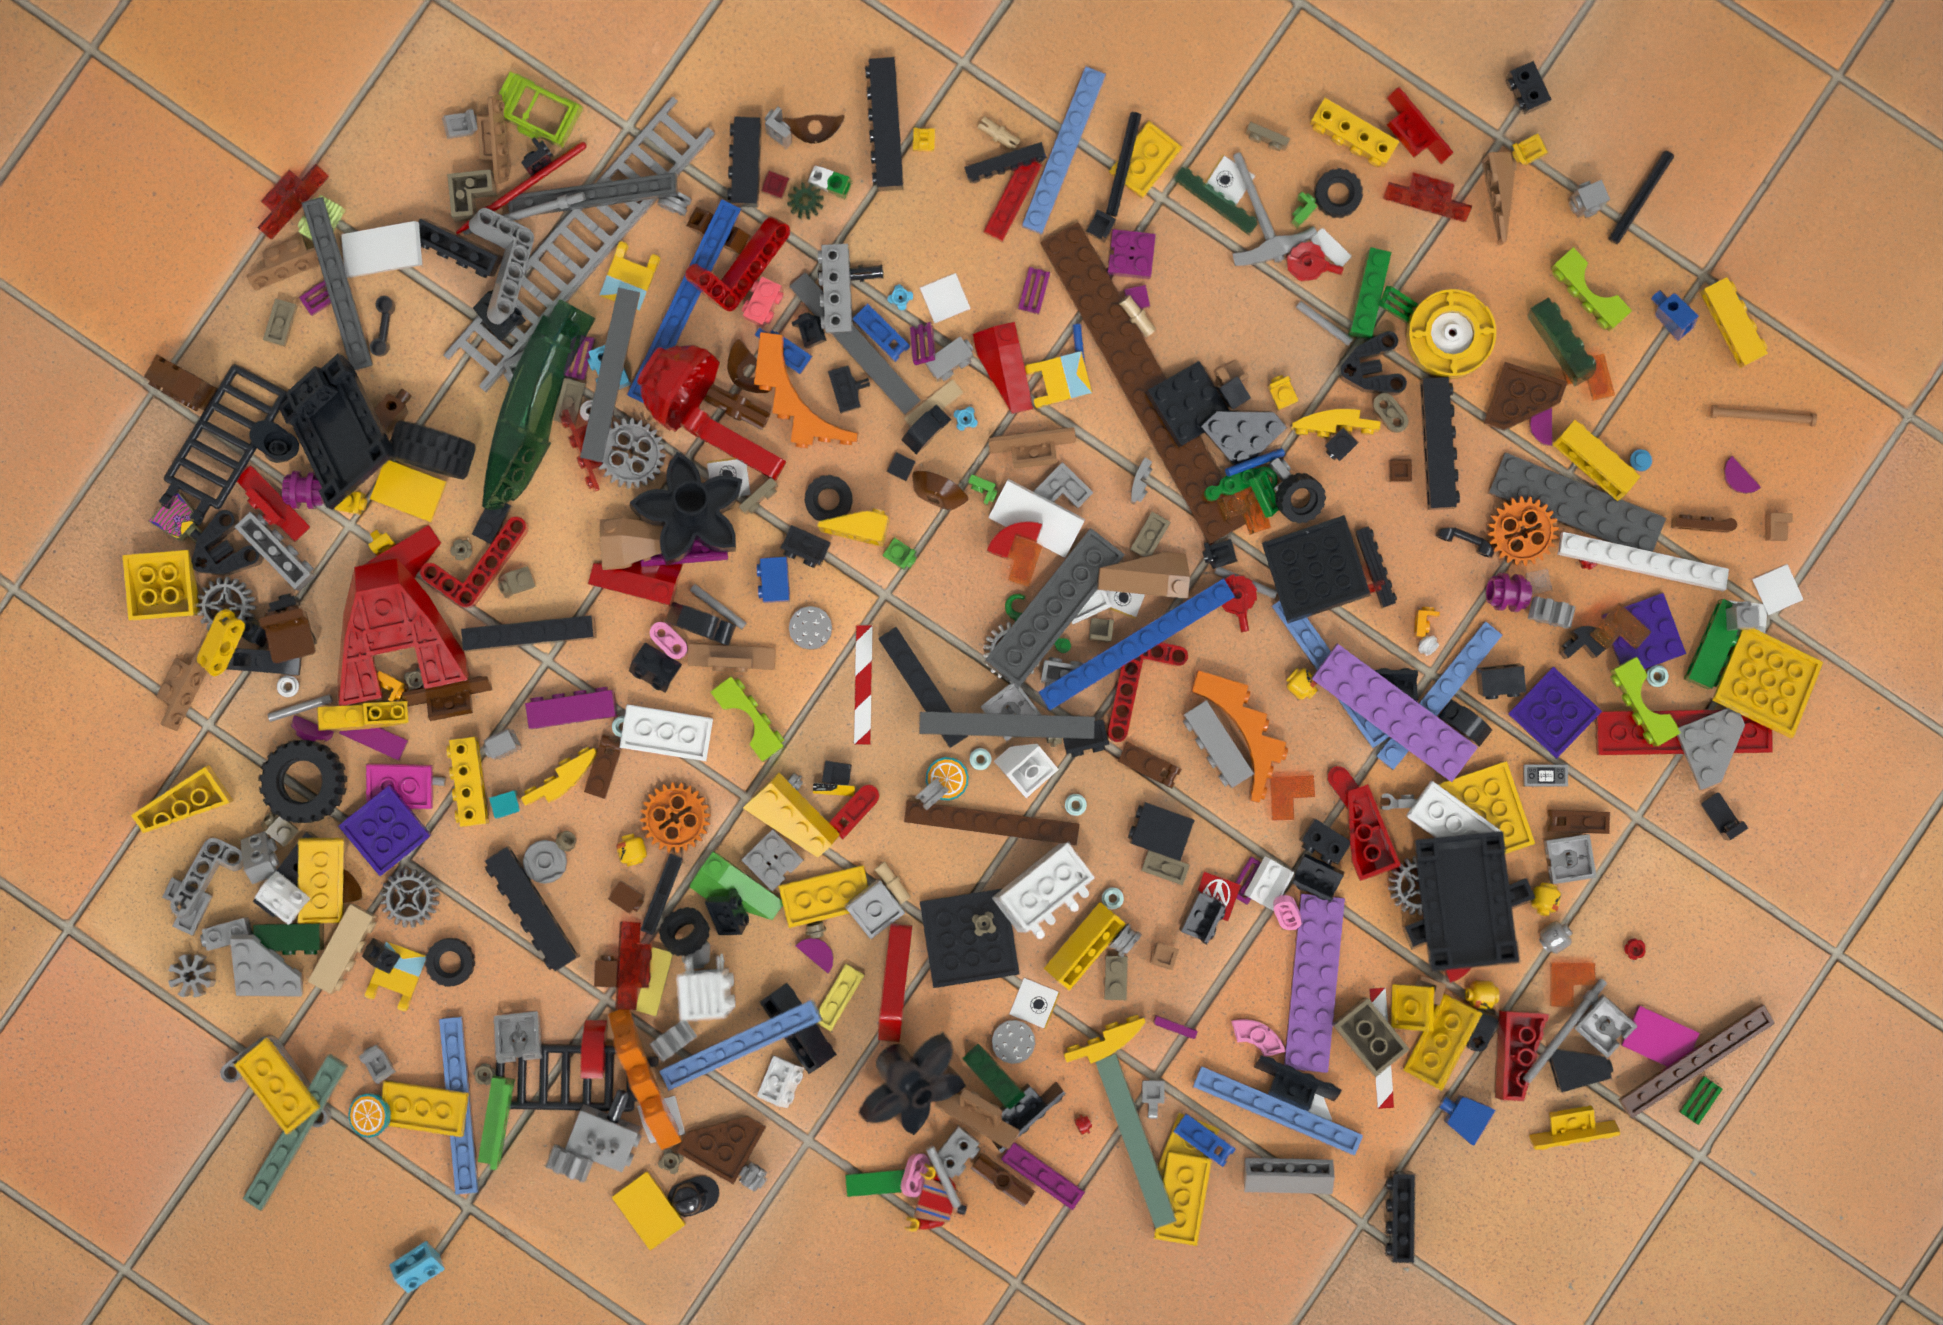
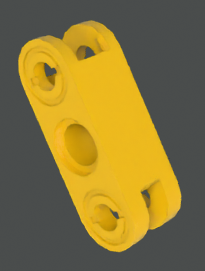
M224 609L216 615L197 656L198 664L205 668L211 676H219L226 670L245 628L244 622L239 618H235V614L231 610Z

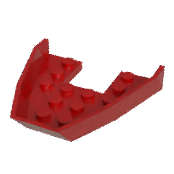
M398 558L354 567L343 612L337 678L339 706L382 698L383 695L373 655L415 647L424 689L468 680L470 672L464 651L429 595Z

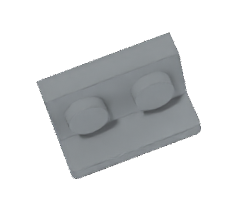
M778 106L775 111L771 109L765 117L766 134L787 149L792 143L791 131H789L790 127L782 121V109Z

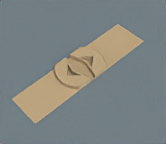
M952 379L904 419L912 427L926 411L928 412L935 405L943 410L959 397L963 391Z

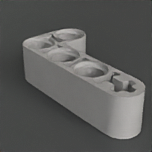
M217 838L206 840L171 901V910L177 918L187 919L192 915L219 865L231 871H238L243 868L242 852L238 848ZM217 845L220 847L218 853H209V849L212 846ZM232 855L240 857L239 861L235 864L228 862ZM206 864L209 866V870L207 872H198V869L201 865ZM197 884L198 889L195 892L190 893L187 891L189 885ZM185 904L186 909H181L179 911V909L177 908L178 905L183 906Z

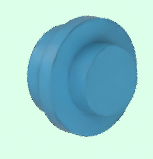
M1637 450L1632 453L1630 464L1636 471H1645L1651 466L1652 457L1646 450Z

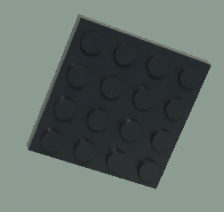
M1345 515L1262 543L1287 623L1371 596Z
M1003 888L920 901L933 988L1020 975L1012 924L992 899ZM986 912H991L993 914V925L996 926L995 932L983 933L982 936L976 935L975 923L972 921L973 916L976 914L979 916L985 915Z

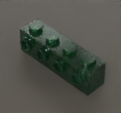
M1548 297L1531 307L1527 317L1576 387L1594 376L1597 363L1593 356L1588 355L1584 350L1583 341L1579 337L1576 338L1572 332L1573 328L1570 322L1563 319L1559 306L1555 302L1552 303Z

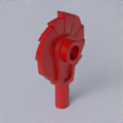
M1302 241L1295 247L1293 246L1290 255H1287V269L1299 281L1316 280L1326 271L1342 275L1344 267L1325 260L1326 255L1320 249L1321 247L1311 241L1304 243Z
M1232 574L1224 580L1235 597L1221 606L1226 612L1236 614V617L1239 619L1241 632L1249 631L1248 609H1251L1255 601H1257L1256 591L1258 590L1252 583V580L1245 578L1243 575L1235 576V574Z

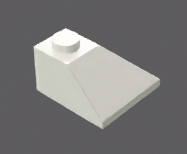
M1038 744L1009 747L994 761L1025 798L1059 770Z

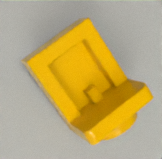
M1538 133L1519 144L1515 143L1512 145L1514 148L1512 154L1515 160L1523 165H1528L1549 153Z

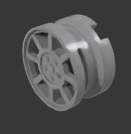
M678 192V196L659 198L657 204L672 213L685 216L687 212L686 207L690 205L692 199Z
M938 777L915 797L921 800L926 810L949 791L946 786H942Z
M1129 923L1109 945L1111 949L1114 948L1118 951V955L1121 958L1131 950L1142 936L1138 931L1131 930Z

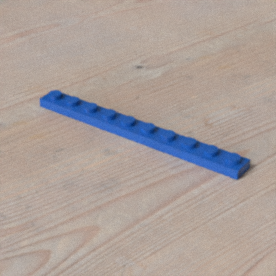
M721 199L690 265L698 264L712 272L742 210L741 208ZM684 276L627 394L642 403L644 401L641 395V386L637 384L640 373L659 347L666 350L676 346L701 294L698 289L687 281L686 276Z
M1224 579L1218 581L1038 692L1048 710H1052L1235 597Z

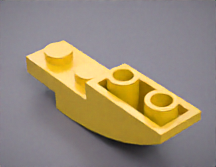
M1335 409L1303 417L1292 423L1290 430H1295V434L1308 435V432L1317 433V437L1330 438V435L1336 433V427H1339V431L1345 427L1349 432H1352V429L1361 430V434L1374 435V432L1380 430L1381 421L1360 419V410Z
M407 701L318 707V730L339 729V731L407 724L409 723Z
M586 747L579 751V756L573 760L568 757L559 762L560 767L555 769L559 777L551 776L543 781L545 785L537 789L536 786H533L524 791L525 796L521 797L524 805L528 806L544 796L548 803L563 796L586 774L595 760L597 749L593 748L590 750L589 747Z
M1137 1014L1126 1018L1127 1022L1118 1025L1116 1021L1105 1025L1106 1029L1102 1030L1104 1039L1100 1040V1037L1087 1040V1045L1080 1047L1079 1044L1067 1047V1051L1063 1052L1066 1062L1087 1056L1091 1064L1113 1054L1139 1032L1145 1024L1144 1017L1139 1018Z

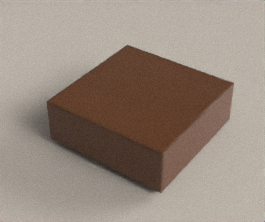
M1412 459L1389 460V482L1412 481Z

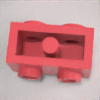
M761 277L760 281L756 280L751 289L753 293L751 300H746L742 308L744 319L762 328H765L766 324H770L774 316L772 311L776 304H780L784 296L782 286L764 277Z

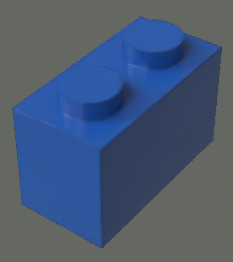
M787 557L760 558V564H757V577H761L762 585L758 586L759 599L763 598V603L790 602Z

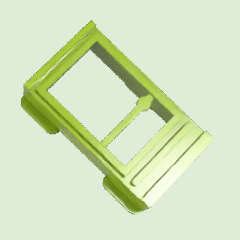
M509 72L499 94H502V100L505 105L503 112L504 120L518 126V132L532 139L540 137L562 149L583 111L581 105L567 98H562L535 85L533 81ZM525 88L536 93L527 111L523 113V119H520L512 114ZM539 94L568 108L555 136L526 122Z

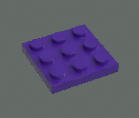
M1664 593L1601 615L1609 639L1613 643L1612 647L1619 665L1631 658L1637 657L1643 668L1646 669L1686 654Z
M1553 667L1508 715L1557 759L1602 711Z
M391 785L387 786L338 826L379 876H382L431 836V833Z

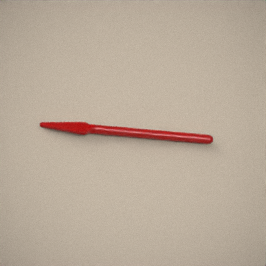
M578 143L491 205L484 208L494 212L585 150L587 147L586 143ZM469 221L456 231L457 235L469 229Z

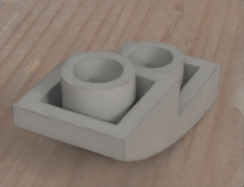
M1146 457L1142 461L1133 481L1130 497L1132 504H1135L1136 501L1141 503L1147 494V491L1144 490L1147 484L1141 481V478L1146 480L1153 469L1150 467L1152 461Z

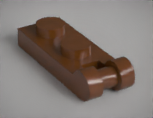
M1682 514L1679 515V518L1672 519L1671 528L1728 533L1737 528V521L1733 518L1714 521V517L1701 516L1700 520L1692 519V515Z
M603 734L584 790L585 793L606 799L622 748H619L621 740L617 739L616 741L610 739V736ZM607 747L614 749L613 755L605 753Z
M1129 742L1126 743L1118 759L1119 763L1171 789L1175 784L1173 781L1176 775H1179L1182 770ZM1163 768L1169 770L1166 778L1160 776Z
M1548 810L1550 825H1547V832L1610 834V812ZM1559 817H1565L1564 826H1558Z

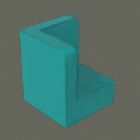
M516 790L489 798L495 819L520 812Z

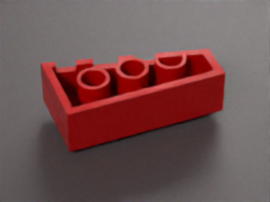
M1499 1010L1495 1098L1506 1101L1525 1100L1529 1083L1523 1077L1533 1066L1534 1062H1536L1537 1050L1540 1041H1542L1544 1026L1548 1021L1549 1014Z

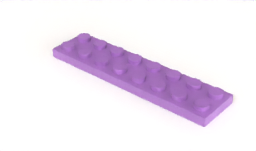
M1336 644L1311 678L1451 782L1478 748L1339 644Z
M1300 895L1299 911L1302 923L1297 928L1284 1065H1290L1296 1070L1328 1073L1345 898L1334 897L1332 902L1328 900H1321L1315 895Z

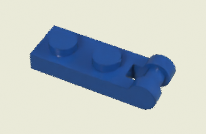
M869 304L853 318V321L894 362L900 358L899 355L904 350L907 351L911 347ZM893 340L898 343L894 349L889 346Z
M1186 1113L1173 1130L1174 1133L1222 1167L1227 1163V1157L1236 1150ZM1218 1145L1223 1148L1219 1155L1214 1153Z

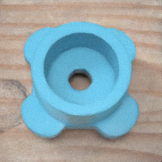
M896 285L892 295L888 296V302L898 306L899 310H905L906 304L909 300L913 299V293L911 291L907 292L902 285Z
M972 407L954 412V417L958 423V430L963 431L965 428H975L978 422L974 418L975 411Z

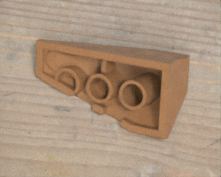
M1490 152L1482 160V166L1498 245H1503L1507 241L1514 171L1517 170L1515 158L1511 157V152Z
M626 518L600 519L599 537L603 570L624 569L632 566L631 563L640 560L645 562L651 560L652 556L661 554L660 535L664 526H655L642 520Z
M1161 552L1127 562L1100 567L1097 590L1188 598L1190 574L1186 554Z

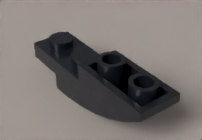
M236 648L226 670L300 675L302 657L274 663L270 651Z

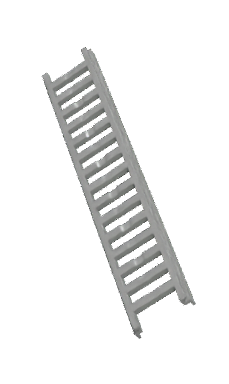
M671 97L596 183L612 181L610 178L617 170L621 171L629 179L640 177L624 163L632 153L657 175L675 172L678 177L715 134L707 127L697 140L667 115L678 102L674 97ZM660 121L690 146L683 156L653 131ZM646 137L676 162L668 172L638 147ZM659 198L643 200L640 204L636 201L624 203L633 210L626 220L621 218L608 205L596 207L619 227L611 237L582 212V209L571 210L529 257L524 273L525 275L533 266L561 291L559 296L552 301L525 276L522 280L521 286L547 307L540 317L536 316L517 299L515 307L533 325L525 334L517 327L511 332L519 340L511 350L481 325L483 320L478 315L443 355L449 360L460 347L490 372L479 385L487 393L506 371L503 362L518 355L527 348ZM574 218L605 243L597 253L567 228ZM560 234L590 259L582 269L553 244ZM546 250L576 275L568 285L538 260ZM474 331L504 356L497 366L492 364L466 341Z

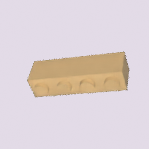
M350 904L308 982L329 994H333L336 991L339 992L345 983L343 977L346 972H350L356 963L353 960L357 952L361 953L366 945V941H364L368 933L371 934L376 927L377 922H375L377 916L356 904Z

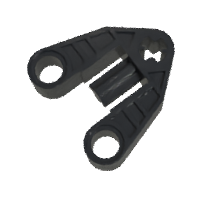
M1386 331L1357 346L1338 370L1339 378L1361 392L1387 393L1392 396L1399 395L1407 386L1406 378L1403 375L1390 374L1363 378L1362 375L1382 372V364L1380 359L1360 363L1361 359L1377 357L1378 355L1392 352L1398 345L1397 335L1392 331ZM1384 337L1390 338L1393 342L1392 347H1385L1382 339ZM1347 367L1350 370H1354L1351 376L1348 373H1344ZM1391 380H1398L1401 388L1399 390L1393 389L1390 385Z
M228 510L219 511L198 537L191 560L195 571L204 574L228 576L256 567L263 562L264 557L253 546H245L218 563L220 559L234 550L232 544L227 539L211 551L209 550L236 529L235 526L239 523V518L235 513ZM230 515L231 523L228 526H224L223 518ZM254 550L256 558L254 561L249 562L247 555L250 551ZM202 559L207 560L205 568L200 566Z
M672 602L665 620L668 624L729 646L736 625L723 621L719 617L676 602Z

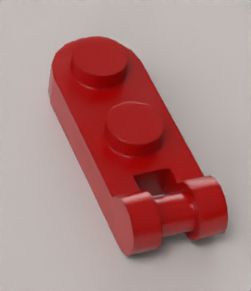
M1336 766L1328 771L1327 781L1348 809L1347 792L1359 788V786L1344 767Z
M865 785L860 788L829 822L840 834L839 837L842 840L876 805L880 797L878 789L873 785ZM843 817L849 822L846 827L839 822Z

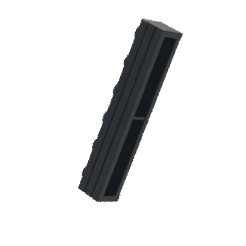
M1042 142L964 168L969 182L978 183L981 179H990L993 175H1002L1008 170L1014 171L1021 166H1030L1033 162H1042L1047 156Z
M1368 526L1355 531L1381 608L1395 604L1397 597L1395 593H1392V583L1387 579L1386 575H1388L1386 567L1382 565V555L1378 554L1377 549L1379 547L1377 542L1373 540V530L1369 529Z
M674 854L669 855L640 931L650 935L655 934L684 858Z

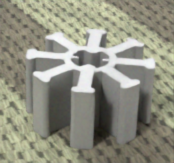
M1535 596L1532 599L1528 619L1568 629L1571 628L1576 607L1565 602H1556L1553 599Z
M186 954L179 957L184 968L179 966L178 963L170 965L169 972L173 971L180 974V978L168 981L170 987H176L180 983H184L181 992L178 993L179 996H190L192 988L194 992L193 997H200L206 994L201 984L206 985V988L215 985V979L211 980L204 977L205 973L216 971L215 965L210 964L203 969L201 968L207 956L203 954L195 955V960L192 963L191 954ZM194 971L193 975H196V979L190 980L189 972Z
M682 1020L649 1045L663 1062L696 1038L697 1035L688 1022Z
M554 1145L545 1167L552 1169L557 1174H564L569 1179L585 1182L594 1161L566 1151L565 1148L559 1145Z

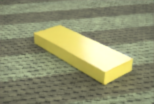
M656 947L651 948L635 1011L657 1016L673 957L669 951Z
M845 964L818 1010L822 1020L817 1022V1024L832 1031L863 979V973Z

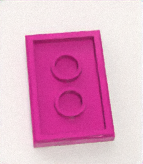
M366 764V803L387 786L391 785L410 809L433 808V765Z
M1638 1005L1632 1018L1637 1027L1626 1039H1623L1621 1046L1660 1064L1669 1066L1693 1050L1700 1033Z

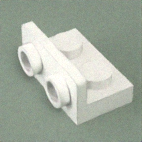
M1265 856L1244 895L1274 910V899L1283 895L1294 872Z
M277 871L263 884L254 897L288 925L310 900V897Z
M773 1056L757 1097L776 1106L788 1108L794 1100L796 1087L802 1080L804 1067L795 1065L778 1056Z

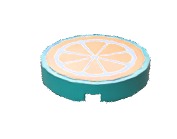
M944 757L937 759L929 766L926 772L925 782L927 786L938 777L942 786H946L949 789L940 800L950 801L956 799L965 792L968 786L969 776L967 770L960 761L954 758Z
M368 1093L360 1095L353 1100L349 1107L348 1118L354 1132L362 1137L370 1138L383 1133L390 1124L391 1113L387 1102H384L380 1095Z

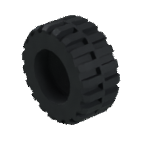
M398 421L395 424L390 439L394 448L392 459L462 480L468 476L476 450L475 444L471 441L406 421Z
M293 740L288 741L287 744L279 745L276 747V751L270 752L267 756L269 759L267 762H263L261 766L263 772L262 775L259 774L258 781H261L262 787H259L260 794L264 795L263 802L271 808L270 811L274 815H279L281 819L293 823H312L324 819L327 815H331L334 812V808L340 806L342 802L341 797L345 795L347 789L344 788L347 776L344 775V764L340 763V757L332 752L331 748L316 741ZM299 761L313 763L318 767L322 775V787L319 794L308 802L293 800L287 794L284 786V778L288 768Z

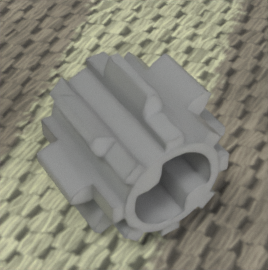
M752 1162L749 1166L745 1165L739 1174L742 1176L739 1182L753 1191H756L757 1188L761 1189L767 1180L765 1178L767 1172Z

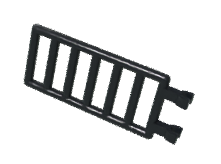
M233 364L164 475V481L169 483L170 486L159 500L161 506L170 509L180 490L201 501L190 516L192 522L199 526L203 522L210 506L215 509L222 507L257 449L252 442L249 444L208 422L215 410L248 429H251L252 425L255 424L252 420L219 403L225 392L266 413L267 416L264 420L272 422L280 411L278 407L287 399L286 390L237 364ZM236 374L277 395L278 398L271 407L231 386L230 384ZM205 429L244 450L245 452L239 462L198 441L197 438L202 430ZM193 447L234 469L228 480L186 459L191 448ZM180 466L222 487L218 497L215 499L174 477Z
M541 1044L542 1059H540L539 1101H526L527 1060H524L523 1057H518L517 1101H511L510 1109L580 1111L583 1104L600 1111L610 1110L613 1102L614 1054H617L615 1046L605 1045L604 1102H591L592 1078H583L582 1102H569L570 1053L581 1054L582 1045ZM549 1053H562L561 1102L547 1101ZM647 1057L650 1067L658 1066L659 1057ZM496 1059V1076L505 1077V1063H498ZM627 1076L626 1091L629 1093V1098L623 1112H632L635 1108V1101L638 1100L630 1087Z

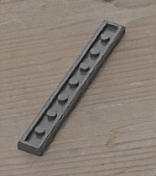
M674 172L523 193L508 203L509 213L556 200L557 197L565 194L570 196L580 192H584L586 200L571 204L570 207L565 209L557 208L536 215L678 196L677 174Z
M324 197L302 202L348 361L355 370L373 366Z
M805 272L789 287L815 316H820L821 319V316H825L824 307L820 306V294H824V292ZM854 326L853 333L832 334L904 415L921 402L917 395Z
M618 287L580 458L603 462L640 297V292Z
M919 712V734L1094 739V717Z

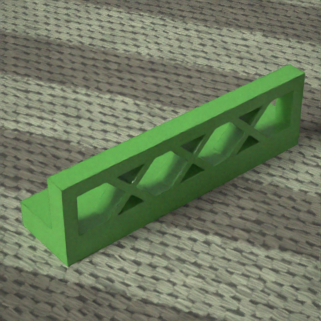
M493 1075L491 1080L478 1162L490 1164L491 1170H497L501 1164L515 1079Z

